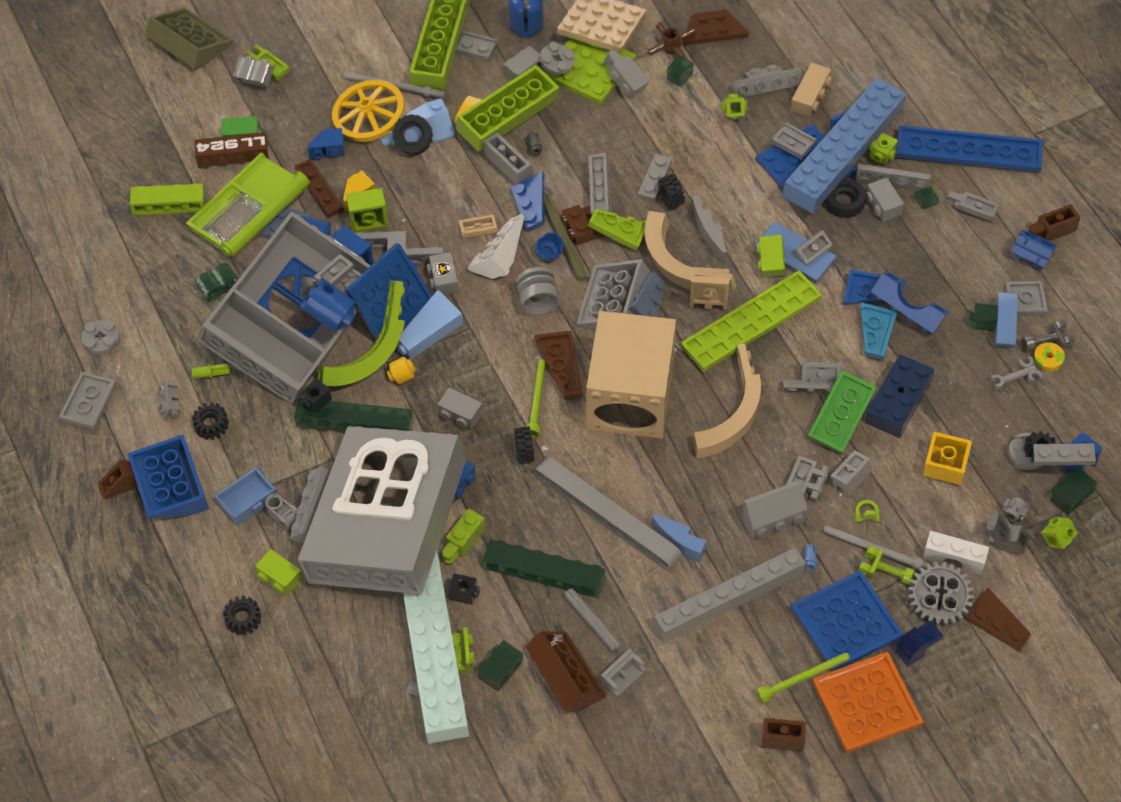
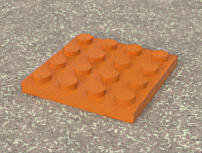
M888 652L812 679L814 688L846 753L923 726L924 722Z

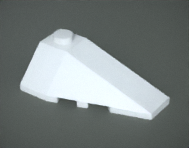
M520 214L509 219L497 232L498 237L485 245L487 250L482 254L478 253L467 269L492 279L507 275L510 271L509 268L514 262L524 215Z

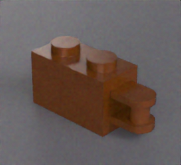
M1072 204L1040 215L1038 222L1030 225L1029 232L1050 241L1077 231L1081 217Z

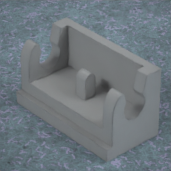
M854 450L831 475L834 488L837 490L841 487L843 495L849 497L872 472L870 458Z
M629 648L601 675V684L618 698L646 672V669L642 666L644 662Z

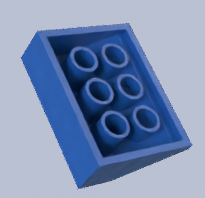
M184 434L127 453L149 519L187 516L209 509Z

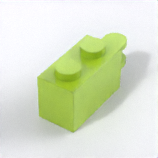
M469 508L446 536V547L442 552L443 560L446 564H452L458 556L462 558L466 556L486 530L485 517Z

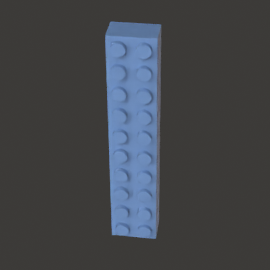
M876 78L786 180L782 197L813 214L870 148L873 140H876L903 109L907 93Z

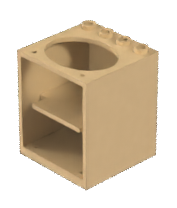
M599 311L586 387L587 430L663 439L674 365L676 319ZM606 404H629L650 411L655 415L657 421L650 426L642 428L619 427L600 420L595 415L594 410Z

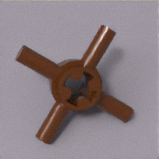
M661 22L657 23L656 27L662 34L661 43L647 49L648 54L651 56L664 49L666 53H676L682 62L685 61L687 56L680 47L682 40L696 34L694 28L679 34L676 28H665Z

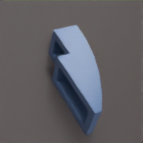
M998 292L995 346L1014 348L1016 345L1017 294Z
M654 514L652 527L655 531L674 544L681 551L682 555L700 563L706 551V540L690 535L691 527Z

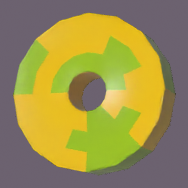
M1043 343L1035 350L1033 356L1034 363L1041 370L1053 372L1062 367L1065 353L1057 344Z

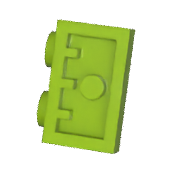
M463 627L462 633H452L458 673L470 672L471 664H475L474 652H470L469 646H473L472 634H468L467 627Z

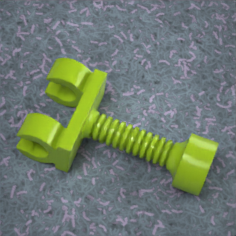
M872 546L867 548L865 556L875 561L873 566L865 562L860 564L858 569L864 576H869V578L873 579L876 570L879 569L902 578V583L910 585V579H913L915 573L914 569L907 567L906 570H900L889 564L881 563L883 550H878Z

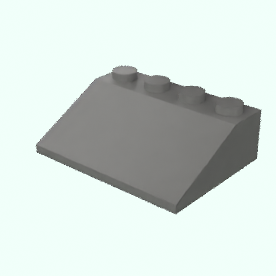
M643 260L594 265L576 325L596 330L599 311L633 314L628 307L635 301L634 296L641 291V285L648 273H651Z

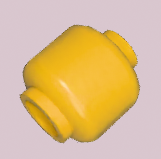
M401 357L389 364L387 374L391 382L396 381L397 384L401 385L413 379L414 373L417 371L410 358Z

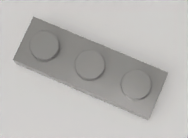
M655 153L639 189V199L655 203L660 191L658 189V179L667 175L672 164V158Z
M1094 443L1034 444L1033 446L1034 465H1095L1096 462Z

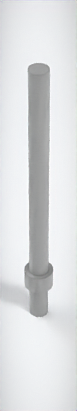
M349 72L344 74V79L359 82L382 80L395 85L399 90L423 94L426 97L445 98V91L436 90L429 86L420 87Z
M827 525L824 527L823 533L865 549L869 546L875 547L878 550H883V556L912 566L914 570L919 571L920 567L926 570L927 564L922 559H913Z

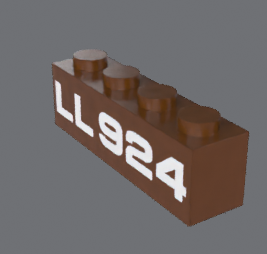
M266 132L194 140L195 157L198 167L251 162L260 153H263L269 159Z

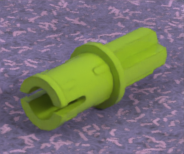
M208 364V366L192 367L193 380L208 377L213 379V376L230 374L231 372L229 364L214 366Z

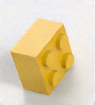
M933 432L923 476L961 485L972 441Z

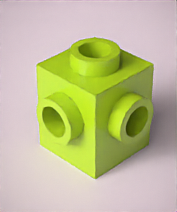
M738 93L728 94V97H724V102H721L722 113L725 112V116L729 117V119H740V116H745V111H747V101L742 96H739ZM735 102L736 107L731 109L730 104Z
M882 133L870 145V158L886 166L889 160L892 161L897 153L898 140Z
M1061 517L1051 519L1041 532L1049 547L1064 549L1078 534L1073 522L1069 518Z

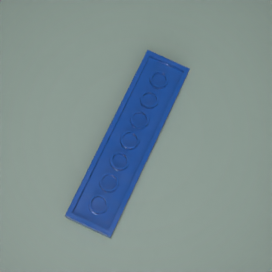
M899 125L896 157L1041 172L1043 140Z

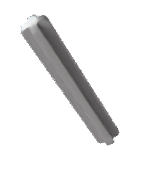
M572 588L566 591L565 598L612 652L619 649L620 642L577 592Z

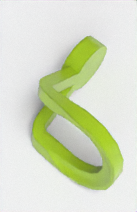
M862 500L857 504L855 508L856 522H863L867 519L880 522L879 508L875 502ZM864 504L873 506L875 511H865L864 516L861 518L859 508Z

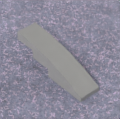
M692 196V210L701 235L720 262L725 263L726 248L720 222L713 223L710 209L702 210L700 196Z

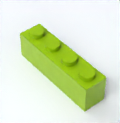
M197 183L131 187L130 207L133 215L198 212L206 202L204 185Z

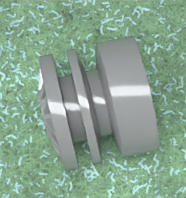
M535 267L527 269L518 275L516 286L524 313L540 316L550 313L558 307L560 298L554 274L550 269Z

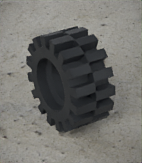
M670 174L658 179L659 193L667 208L672 209L685 203L684 191H682V185L677 180V176Z
M210 402V406L204 403L203 408L201 406L197 407L198 411H194L192 422L195 432L199 434V437L202 438L204 436L206 440H208V437H211V440H214V436L220 438V433L223 435L226 433L225 429L228 430L229 421L227 413L222 406L220 407L217 403L214 406ZM209 417H216L218 419L213 425L203 424V421Z
M530 426L514 428L519 463L535 461Z
M237 596L234 602L231 599L229 601L230 605H225L223 617L230 632H236V635L239 636L240 632H242L244 636L247 635L246 631H249L251 634L253 633V628L258 629V624H261V612L259 605H257L255 600L252 601L251 597H248L246 600V597L242 596V599L239 600ZM239 611H249L250 616L244 621H237L235 619V614Z

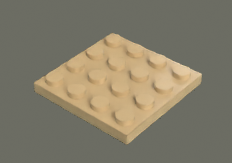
M576 0L558 26L557 34L622 53L646 16V9L616 0Z

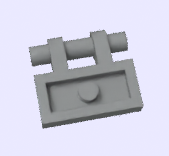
M798 456L787 484L799 480L803 495H805L806 491L810 492L809 499L816 502L818 496H821L823 492L822 486L829 477V467L822 466L821 470L816 469L817 461ZM812 477L817 479L815 484L810 483Z

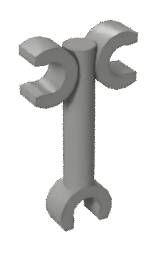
M1029 356L1027 359L1028 364L1019 360L1018 367L1021 370L1005 376L992 375L990 383L998 382L999 384H996L994 388L995 391L1002 389L1003 384L1027 375V381L1030 385L1033 384V377L1038 378L1040 382L1043 375L1040 371L1036 370V367L1033 365L1034 360Z

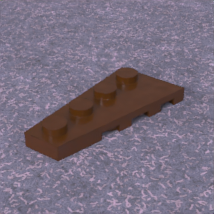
M572 330L534 335L535 342L563 399L583 397Z

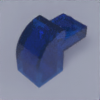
M930 620L919 628L914 627L908 631L898 642L895 652L909 667L924 657L927 648L942 640L943 634Z

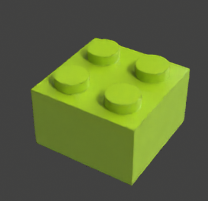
M382 188L346 194L352 232L357 233L388 227L386 204Z

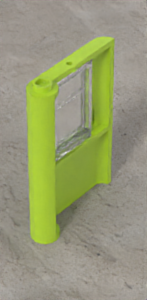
M260 153L188 220L186 225L194 233L221 249L227 257H235L310 185V181L303 173L297 171L293 175L267 159L263 153Z

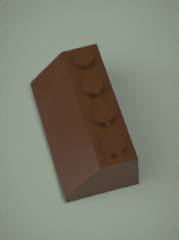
M540 631L526 646L531 659L535 661L540 674L546 679L550 690L555 694L565 712H579L606 697L605 692L566 631Z

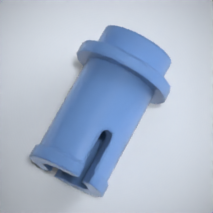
M807 544L804 546L805 570L813 571L818 566L816 545Z

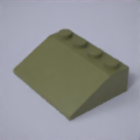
M186 7L149 17L145 33L153 42L175 55L176 58L184 61L191 68L206 65L234 41Z

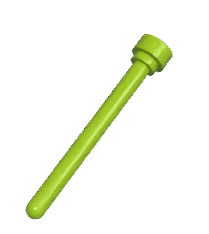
M539 359L530 422L525 426H530L532 439L540 436V427L537 422L545 370L544 359Z
M843 653L771 687L763 685L756 689L757 694L763 704L771 701L774 694L848 661L849 654Z

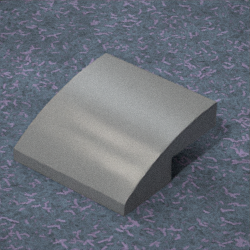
M339 254L318 272L314 279L318 283L323 277L346 294L344 290L361 273L354 269L352 262Z

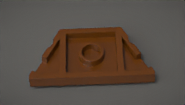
M726 9L694 13L687 30L694 28L696 34L684 39L683 46L748 38L749 32Z

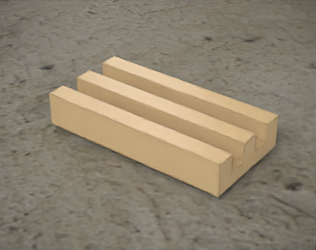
M494 214L458 221L462 239L498 232Z

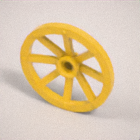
M382 80L360 82L348 88L337 99L332 110V120L336 128H342L343 137L357 142L376 140L390 133L394 129L395 123L400 118H403L405 101L400 90L389 82ZM376 89L370 97H365L364 90ZM384 90L389 91L394 95L392 97L376 100V98ZM357 93L359 94V102H348L352 96ZM397 102L395 113L378 107ZM342 108H356L340 119ZM378 113L391 120L379 128L374 115ZM359 114L353 131H349L342 126ZM364 118H369L374 131L359 133Z

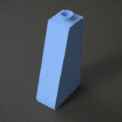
M438 290L402 332L397 347L399 353L412 360L463 324L462 313Z

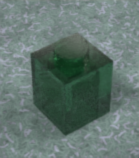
M679 55L667 67V80L682 87L693 75L694 63Z
M975 303L974 309L969 312V321H972V329L994 331L997 323L998 305Z

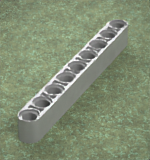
M545 457L533 470L535 476L540 481L663 569L669 570L682 556L681 551L674 544L551 457Z

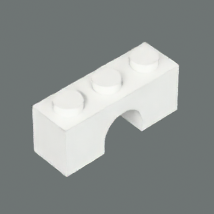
M930 531L923 559L932 562L937 561L939 564H942L945 559H954L962 564V570L982 575L989 547Z

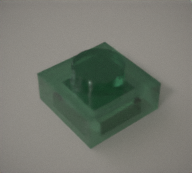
M931 186L914 193V197L922 210L939 204V198Z

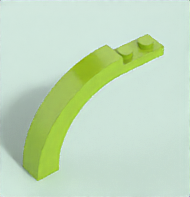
M390 280L384 323L373 346L364 355L350 363L340 366H319L317 379L326 386L351 384L368 377L388 360L400 340L405 323L404 320H398V316H400L402 306L400 305L401 297H403L405 291L403 282Z

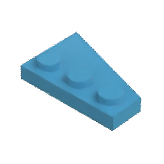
M861 302L860 310L865 356L884 360L897 312Z

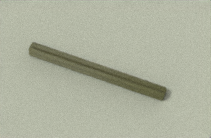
M546 193L543 195L545 209L556 233L564 242L563 248L578 280L586 279V271L550 194Z

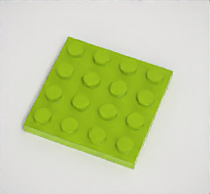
M569 38L564 46L574 52L572 70L566 75L564 73L559 76L543 72L558 86L602 105L617 86L608 73L610 69L605 64V58L610 50ZM626 49L619 53L622 58L627 56L631 57L634 62L637 60V54Z

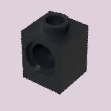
M317 378L300 392L303 407L307 410L310 409L315 414L332 400L330 389Z
M453 573L448 589L449 600L473 605L474 598H478L480 593L477 578ZM468 588L469 590L462 591L461 589Z

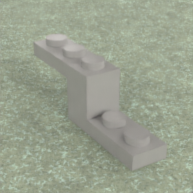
M406 231L355 233L371 244L372 249H387L388 251L395 243H399L410 261L418 265L430 264L429 256L443 254V247L407 249Z

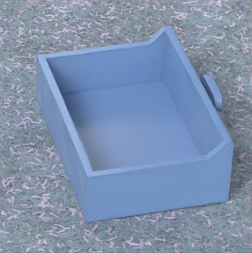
M254 468L216 494L215 499L216 503L238 526L264 508L267 496L277 494V489L270 484L257 468Z

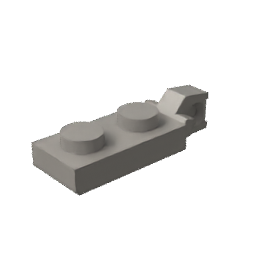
M950 191L946 202L959 210L991 222L999 208L998 203L968 192L958 194Z

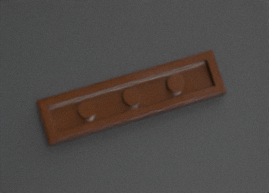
M311 159L295 165L296 172L303 173L309 179L310 185L307 188L328 218L344 211L343 205Z

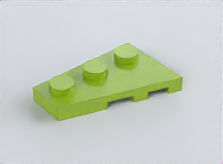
M595 209L587 226L636 251L645 233L646 220H643V222L634 220V217L628 216L624 218L616 213Z

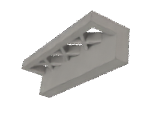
M607 154L588 155L591 215L595 209L612 212L611 173Z
M858 164L856 182L870 184L888 178L893 188L927 193L931 175Z

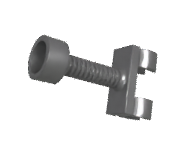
M1060 320L1056 323H1051L1049 329L1051 334L1032 338L1031 336L1022 337L1021 345L1023 350L1028 352L1034 350L1035 345L1055 340L1057 345L1063 349L1072 347L1075 340L1072 335L1062 337L1061 333L1066 331L1065 327L1067 325L1064 320Z

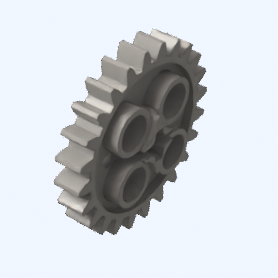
M936 561L934 567H931L928 563L926 570L920 567V574L914 573L913 578L915 580L910 579L909 583L913 587H908L907 592L911 594L908 595L907 599L913 601L910 604V608L916 607L914 614H922L921 621L928 618V624L935 621V625L938 627L939 623L943 622L944 627H946L948 621L955 625V618L962 621V614L968 615L969 611L966 608L971 609L973 605L969 601L974 600V596L970 595L973 593L974 588L969 587L972 582L971 580L965 581L966 573L963 575L959 574L961 568L955 571L953 570L954 564H951L948 568L945 562L939 567ZM943 577V598L941 600V610L938 611V591L940 589V578ZM933 580L937 585L929 586L926 581ZM947 583H954L957 588L950 589ZM931 599L935 604L929 606L924 600ZM952 602L955 607L948 608L945 603Z

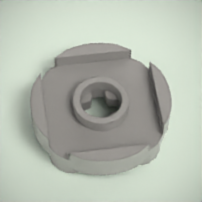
M551 42L542 49L539 62L542 64V69L550 75L559 76L564 73L566 75L573 68L574 52L563 45Z
M99 320L89 322L84 326L81 340L84 348L89 350L91 354L106 355L112 352V348L118 346L120 334L113 321ZM100 335L105 336L102 337V340H98L97 338Z
M1031 433L1018 434L1011 441L1008 448V456L1011 462L1014 463L1015 468L1019 470H1034L1044 466L1034 465V461L1031 462L1032 457H1026L1025 451H1023L1025 439Z

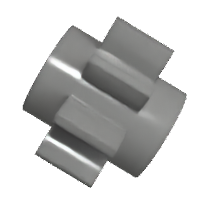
M1017 497L1013 498L1012 501L1007 499L1002 508L1004 517L1011 522H1016L1018 519L1023 521L1028 511L1025 508L1026 503Z

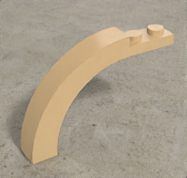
M648 212L645 224L646 243L655 266L665 278L680 287L691 290V276L729 278V290H735L736 283L733 274L693 268L677 261L667 251L665 245L666 233L670 225L666 213Z
M738 344L737 359L744 386L743 400L737 411L722 424L708 430L694 432L693 443L697 459L717 454L734 445L747 433L756 418L760 402L761 379L760 374L755 375L754 367L750 366L751 354L750 351L746 350L745 344Z

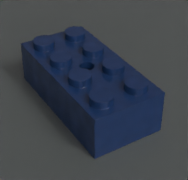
M899 354L867 410L865 423L897 438H901L932 382L935 369Z

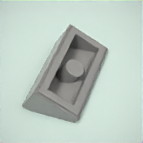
M821 230L791 252L802 263L807 265L833 244L825 232Z

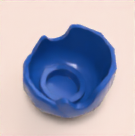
M546 232L536 241L535 252L537 257L543 261H555L562 254L564 242L558 234Z

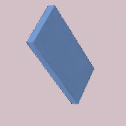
M774 222L763 236L782 234L785 267L794 272L799 270L808 280L817 284L836 260V255L826 250L805 265L791 251L807 239Z

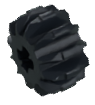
M1040 430L1037 434L1033 431L1030 436L1026 437L1023 451H1026V457H1032L1031 462L1034 461V444H1056L1055 437H1049V432L1043 434Z

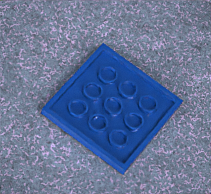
M813 124L801 130L816 138L815 145H812L802 160L775 145L756 155L755 160L782 189H784L786 180L825 137ZM852 167L844 178L854 176L856 169Z
M395 243L344 290L349 297L356 301L355 308L376 340L384 323L390 280L403 282L405 289L400 302L402 311L400 316H398V320L405 321L403 331L432 297L399 243Z
M861 571L791 604L793 613L825 661L843 653L849 654L848 661L830 668L831 671L846 667L902 639L904 635Z

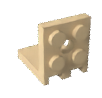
M693 267L729 274V269ZM691 276L690 308H693V304H705L704 309H712V305H723V310H727L729 278Z

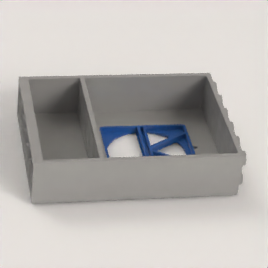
M290 212L202 325L197 341L292 405L300 395V392L318 371L319 366L324 363L355 321L359 312L354 306L356 317L352 323L346 328L338 329L336 332L331 331L320 322L308 329L295 330L271 313L269 296L272 289L300 307L305 299L308 300L309 298L308 296L301 298L302 275L314 279V276L339 254L352 262L354 269L361 274L370 265L363 258L351 253L347 247L335 242L331 236L323 234L316 226L304 221L300 215ZM294 275V292L279 283V281Z

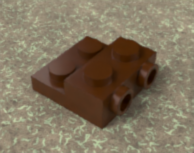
M576 205L563 210L562 222L564 226H567L568 235L571 240H574L576 246L606 236L587 226L592 216L591 205L583 208L580 205Z

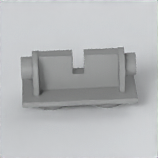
M165 378L163 384L158 389V396L161 397L159 411L162 413L163 420L166 419L167 415L177 418L180 414L179 401H174L179 398L178 386L175 382L167 384V378Z

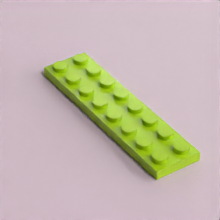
M798 270L681 342V347L696 365L705 372L737 352L738 344H745L747 346L821 300L822 294Z

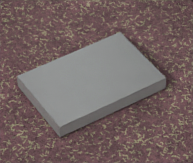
M81 371L58 417L59 420L95 430L117 386V381Z

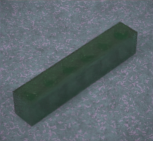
M298 398L294 416L296 427L319 429L320 431H338L339 433H345L347 426L412 431L414 421L412 409L337 401L328 402L315 414L310 409L307 410L303 407L301 398Z
M490 539L483 557V569L566 591L572 588L578 594L598 599L605 581V569L599 565H589L579 560L565 559L560 555H550L540 550L526 549L521 545L506 544L502 540L495 541Z

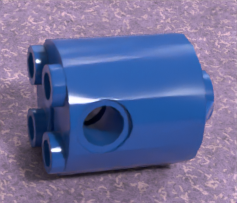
M323 277L318 281L316 287L313 286L307 294L308 300L305 299L300 306L303 311L333 332L348 327L356 317L354 313L356 301Z

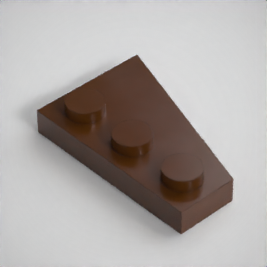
M989 588L986 589L967 616L968 622L1018 652L1021 651L1031 635Z

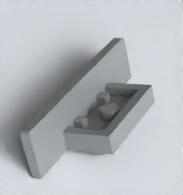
M769 65L764 69H751L750 72H745L746 79L733 81L734 93L747 97L799 86L802 81L801 68L783 71L777 65Z
M802 362V380H782L783 387L789 391H797L798 388H806L807 391H817L818 388L831 392L841 373V363Z

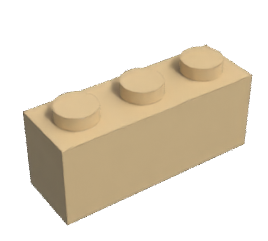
M811 62L792 98L791 111L807 117H811L813 111H817L819 100L825 96L826 86L829 87L832 82V77L830 76L831 69Z

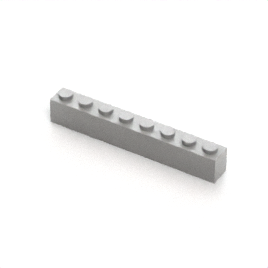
M793 548L655 615L654 628L665 643L804 575L806 563L797 549Z

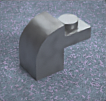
M992 513L986 529L990 534L988 542L996 549L1008 553L1024 554L1030 536L1023 526L1007 525L1000 513Z

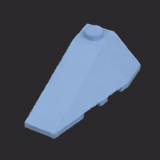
M442 98L425 103L406 114L407 116L410 114L419 115L428 121L432 127L433 143L455 137L451 119ZM416 126L408 127L404 133L406 141L418 142L421 138V130ZM392 131L379 138L383 146L395 145Z

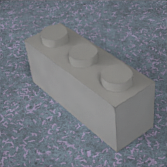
M498 132L483 141L484 155L515 185L532 177V165Z

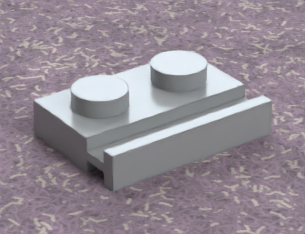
M465 31L456 48V53L489 62L495 46H497V39Z
M785 123L784 127L772 138L771 143L802 160L812 145H815L816 138Z

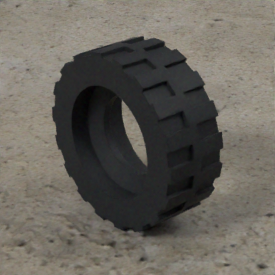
M410 114L403 116V118H400L395 123L392 131L395 145L409 155H418L421 152H425L433 141L432 127L428 121L419 115ZM410 126H416L421 130V138L416 143H409L404 137L405 130Z
M844 178L825 199V206L834 216L846 219L855 217L864 209L866 191H864V187L858 181ZM839 193H849L854 196V201L851 204H843L838 202L836 197Z

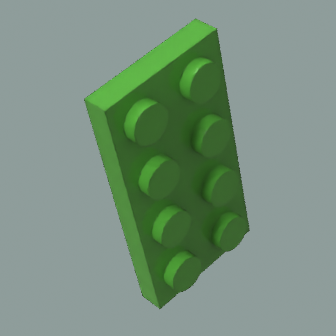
M842 370L813 424L808 438L843 454L877 387Z

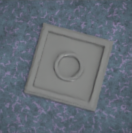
M1042 281L1005 282V293L1017 294V316L1047 315L1048 309Z

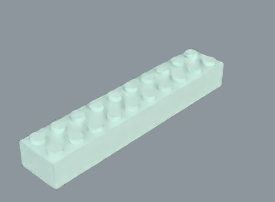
M436 551L422 595L403 593L428 744L469 736L438 552Z

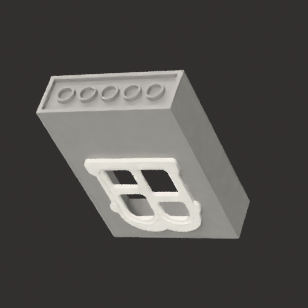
M347 426L298 558L308 583L422 595L467 460L459 436L434 432L426 433ZM367 455L387 456V462L382 471L364 470L362 465ZM397 458H418V464L411 481L389 479ZM358 478L380 479L371 504L349 502ZM387 488L408 490L403 506L380 505L385 490Z

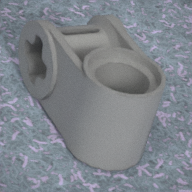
M270 494L265 500L267 514L284 530L288 531L296 520L297 508L280 495Z

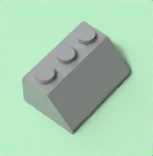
M799 480L744 500L742 521L752 539L762 538L773 531H781L786 526L792 524H800L806 519L807 506Z

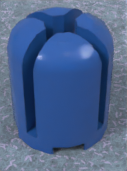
M509 0L511 31L513 30L519 34V37L530 38L534 37V34L541 29L543 30V0H528V8H525L524 0Z

